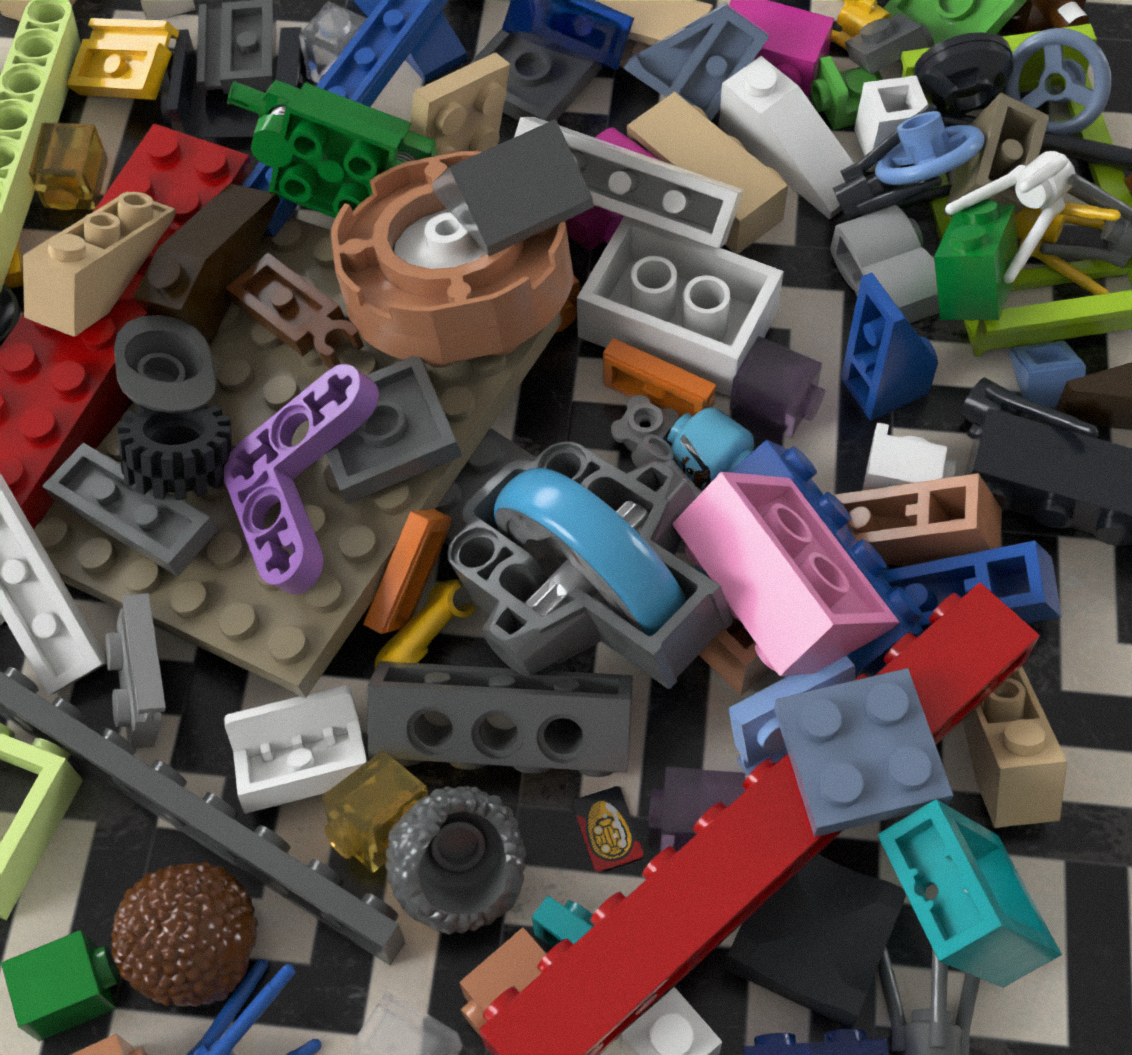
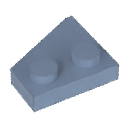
M724 3L629 58L624 69L664 97H668L673 92H676L689 104L701 108L708 119L712 121L720 109L722 83L750 64L770 35L727 3Z

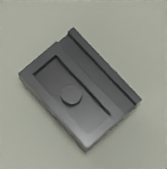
M273 0L222 3V9L209 10L207 4H200L196 76L200 95L209 96V90L223 89L224 94H229L234 81L259 91H267L276 80V11Z

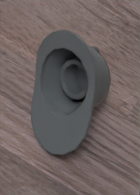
M151 315L141 316L127 322L117 333L114 346L117 381L122 392L134 404L142 405L155 411L181 413L191 412L204 407L214 397L216 382L211 352L206 339L195 327L177 318Z

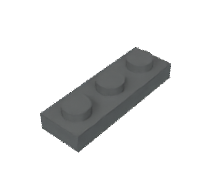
M84 442L42 486L54 501L176 576H179L219 531L211 517L182 500H175V496L167 492L164 500L154 498L153 489L145 495L136 492L135 484L128 486L124 481L121 464Z

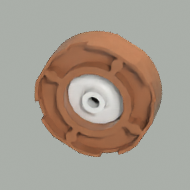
M459 151L408 161L390 168L370 180L373 194L360 203L353 212L349 204L345 203L330 231L335 271L349 320L355 325L359 335L374 348L403 360L411 356L421 357L423 363L437 368L447 367L458 361L488 355H507L513 352L518 345L532 338L545 328L560 312L567 301L572 289L574 276L565 221L488 256L434 194L432 183L448 167L482 151Z

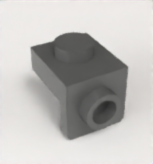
M901 13L889 19L874 20L863 26L860 34L845 41L850 60L870 74L900 60L903 51L930 48L935 45L929 30L924 24H918Z

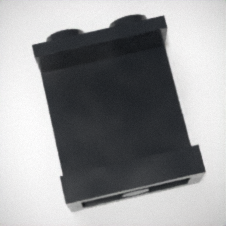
M284 27L280 31L278 57H276V80L302 89L304 83H308L310 66L302 27ZM188 29L178 30L179 35L176 39L175 52H172L167 66L170 89L169 91H163L161 96V111L164 122L171 123L175 131L214 144H252L254 131L259 119L258 114L232 104H227L228 94H224L223 89L209 90V96L200 95L196 83L197 57Z

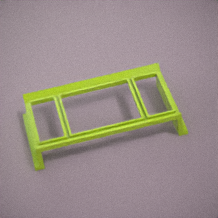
M1091 24L1064 27L1081 32L1096 43L1097 38ZM1040 31L1004 36L1003 38L1008 41L1013 53L1024 40ZM1063 45V58L1073 59L1082 66L1086 76L1085 86L1093 89L1087 74L1089 61L1078 50ZM930 48L902 52V77L913 76L915 63ZM1044 48L1035 52L1024 64L1019 76V92L1034 90L1039 87L1040 74L1045 68ZM1054 73L1051 78L1052 87L1060 86L1063 92L1066 88V80L1061 74ZM1074 101L1066 102L1071 118L1078 115L1085 108V106ZM1102 113L1088 128L1072 135L1073 137L1113 145ZM1088 163L1095 185L1132 207V196L1124 182L1125 175L1123 170ZM946 173L939 175L942 178L940 186L949 184ZM949 195L929 202L940 242L952 219L944 214ZM1132 258L1128 259L1123 269L1102 261L1083 260L1069 262V264L1092 279L1127 274L1132 286ZM1050 266L1020 270L1013 281L1010 292L1072 283L1073 281ZM1132 290L1007 308L1002 310L999 320H964L974 357L983 356L984 351L1132 329Z

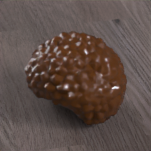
M208 862L177 866L170 865L165 869L160 868L156 872L147 873L142 880L135 882L133 888L126 890L124 898L114 915L111 933L112 955L117 968L120 970L121 977L124 980L130 981V986L138 990L145 997L151 998L154 1002L163 1003L165 1006H199L212 1003L214 1000H225L228 994L235 990L236 985L246 975L249 965L248 958L256 944L258 920L254 916L255 908L252 905V899L247 895L244 885L238 883L236 876L229 875L225 867H216Z

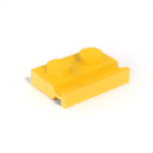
M90 18L88 26L93 31L90 39L82 40L66 85L79 95L156 100L172 52L167 48L171 38H178L179 31L168 21Z

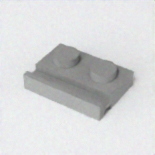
M149 593L123 595V608H120L115 632L106 633L105 636L108 670H118L120 689H114L112 694L114 723L116 727H126L127 741L136 749L154 747L162 722L161 712H165L166 706Z

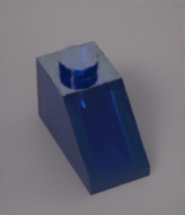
M511 0L502 31L545 49L611 69H618L634 18L595 0Z

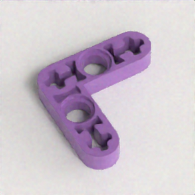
M337 365L328 370L237 444L230 452L228 462L224 465V481L260 576L265 582L291 595L301 594L309 590L317 582L322 572L324 561L321 547L293 479L361 426L373 414L378 403L379 392L375 382L351 365ZM309 421V430L305 438L298 445L292 447V437L296 429L303 422ZM277 502H281V511L277 521L271 527L264 529V519L268 510ZM281 546H284L294 551V553L290 556L289 552L283 549Z

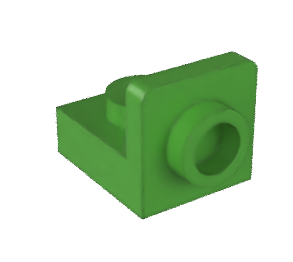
M831 56L819 58L816 80L811 82L813 104L818 112L824 111L833 130L855 125L864 82L883 80L879 71L870 74L862 67L839 72Z

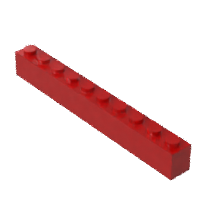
M981 582L962 598L956 593H952L943 600L929 617L928 621L932 625L917 638L912 633H907L899 639L883 659L887 665L876 674L880 675L906 668L909 669L935 745L1027 661L1040 636ZM863 673L855 680L867 678L868 676ZM788 753L777 763L771 758L761 762L742 783V787L746 790L728 807L720 801L709 808L693 826L692 830L696 836L678 852L672 846L661 851L643 870L642 876L646 880L627 897L621 892H617L609 897L592 915L590 922L594 927L575 944L568 938L559 942L537 965V969L541 972L538 977L521 992L515 986L508 988L486 1008L483 1017L487 1022L478 1030L483 1044L492 1055H600L621 1036L624 1030L668 993L843 831L814 837Z

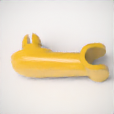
M454 579L438 583L430 590L428 603L379 651L375 659V669L379 661L419 664V661L428 652L427 646L452 618H467L475 612L476 608L472 603H466L457 608L454 606V593L462 587L459 580Z

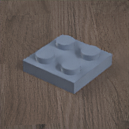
M908 668L776 699L774 711L814 837L912 814L935 799L949 805L954 795Z

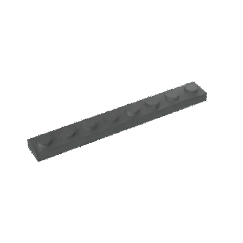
M8 667L4 673L0 672V715L33 737L41 738L60 746L70 754L69 760L383 962L388 965L392 964L405 945L400 926L396 922L399 915L387 903L369 893H366L362 900L344 890L341 888L344 883L343 878L329 866L316 859H312L308 865L303 864L288 854L291 849L290 845L275 832L262 825H259L254 832L235 820L238 817V813L224 800L210 792H207L202 799L184 788L187 781L183 776L160 760H156L151 767L134 756L137 752L136 748L124 737L109 728H106L101 735L84 725L87 722V718L82 712L60 697H57L52 704L36 694L39 691L37 685L17 669Z

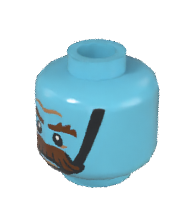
M713 407L705 408L694 416L690 413L682 415L671 428L667 438L672 444L673 461L691 479L695 487L702 491L720 472H730L751 454L754 449L752 433L724 412Z

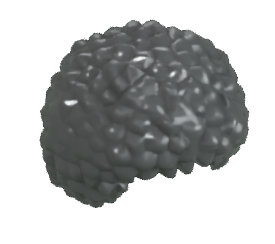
M446 786L443 789H435L429 796L420 799V801L410 807L389 832L388 840L390 843L386 850L387 861L385 867L388 871L386 878L391 884L393 895L400 903L402 909L415 921L421 922L435 931L440 930L449 935L455 932L463 934L467 930L476 931L484 925L492 924L496 918L510 911L521 892L524 882L523 872L526 868L524 863L526 850L523 839L520 837L519 824L513 816L512 809L508 806H503L499 796H489L486 792L480 791L476 786H460L457 788Z

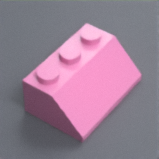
M720 472L672 523L686 543L684 549L689 559L700 569L704 570L711 580L721 586L731 615L742 622L756 642L755 650L762 662L770 669L776 671L779 676L814 674L889 632L899 623L898 619L791 478Z

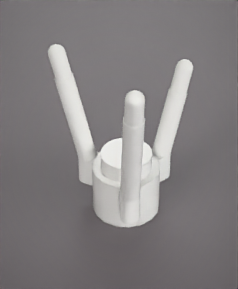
M1046 151L1029 165H1018L1007 175L949 203L945 211L947 214L953 215L1012 186H1015L1016 195L1023 205L1033 209L1041 208V215L1003 276L1004 282L1010 284L1024 267L1053 218L1065 208L1062 196L1072 188L1068 179L1072 174H1076L1074 166L1064 154Z

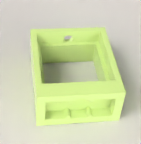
M0 723V760L38 774L35 783L0 843V918L7 921L83 779L68 762L70 754L66 750L41 738H35L32 745L14 739L15 733Z

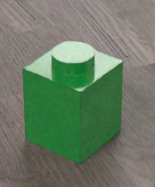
M81 930L1 962L17 1026L37 1041L44 1040L117 1009L111 987L119 984L120 978L113 956L106 945L98 947Z

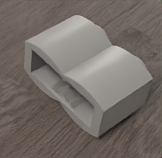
M893 205L835 226L830 250L841 275L848 285L855 290L857 296L861 277L872 272L909 323L939 313L935 262L932 256L922 248V233L914 219L908 218L898 206Z

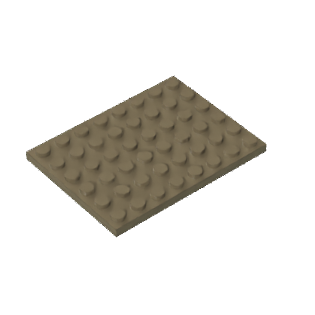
M290 216L274 238L268 235L264 237L248 268L265 254H271L340 306L345 319L350 322L335 271L331 230ZM231 302L212 343L207 342L211 352L216 382L214 397L207 405L210 408L216 404L222 408L223 415H228L231 423L233 450L237 444L330 370V368L323 364L315 347L302 357ZM560 312L545 328L532 338L518 345L513 352L507 355H488L458 361L443 368L423 363L462 453L461 457L349 504L346 503L339 490L326 454L293 479L321 547L324 560L322 572L317 582L309 590L301 594L291 595L265 582L260 576L224 477L223 485L218 489L207 485L208 494L199 497L196 496L193 490L187 491V499L182 500L211 517L219 531L179 576L169 572L56 501L53 502L41 522L35 527L34 532L64 583L119 609L123 608V595L149 593L154 626L307 698L373 601L410 511L435 509L562 324ZM361 336L364 347L360 350L355 349L348 343L339 344L333 349L341 365H351L365 375L403 360L374 348ZM133 402L124 414L128 411L137 413V405ZM123 416L96 448L97 451L119 464L121 462L117 427L119 422H124ZM309 421L303 422L296 429L292 437V447L298 445L305 438L309 430ZM277 502L268 510L264 519V529L271 527L277 521L281 511V502ZM281 546L283 549L289 552L290 556L294 553V551L284 546Z

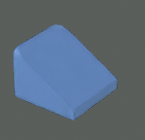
M1064 340L1018 346L1010 349V359L1022 397L1046 407L1053 408L1057 406L1067 381L1085 376L1086 365Z

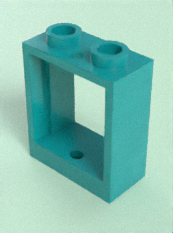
M935 799L877 834L939 962L1004 988L1062 955L1003 843L995 833ZM935 884L938 888V894L934 899L929 900L925 895L926 889L930 885Z

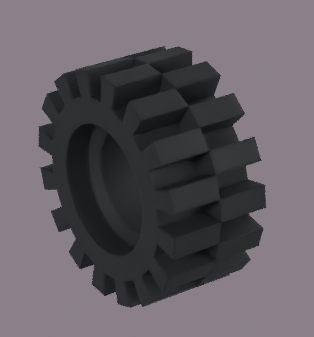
M206 404L204 407L191 412L167 413L137 405V413L128 411L123 415L124 422H119L117 427L121 471L124 474V481L128 486L135 484L136 492L145 495L153 489V496L156 499L164 500L167 492L175 493V500L187 499V491L193 490L196 496L199 497L208 494L207 485L215 489L223 485L224 465L228 462L229 454L232 451V431L230 419L227 414L223 415L222 408L216 404L208 408Z

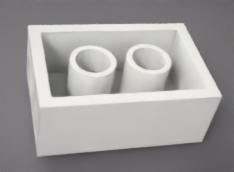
M624 216L577 296L578 337L605 348L612 338L618 339L715 383L716 391L734 397L778 312L783 271L725 249H718Z

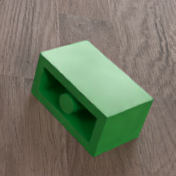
M985 199L953 214L934 256L940 320H999L1013 282L1010 284L1005 283L1003 276L1018 252L1015 204L998 205L993 200Z

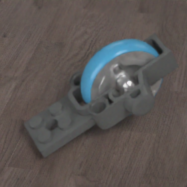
M490 428L435 508V510L452 517V524L444 541L449 546L448 557L450 564L472 600L491 614L482 629L484 638L503 662L528 678L552 664H560L600 642L626 658L670 690L677 682V677L722 630H726L734 622L721 586L675 556L682 538L672 523L696 499V496L690 486L676 471L658 460H651L626 474L584 446L572 441L553 444L535 457Z

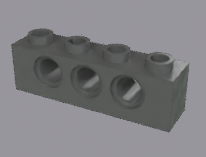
M379 661L368 684V758L386 759L389 763L398 766H412L422 761L450 762L453 767L464 770L479 769L486 765L513 766L516 770L524 773H542L550 768L578 770L579 773L590 777H605L614 772L627 773L633 675L542 670L528 678L510 668ZM428 711L441 712L450 719L451 724L446 726L434 725L425 718L423 713ZM497 714L509 717L516 726L506 730L498 729L488 722L487 717ZM559 718H567L576 722L580 729L573 733H563L556 730L550 722Z

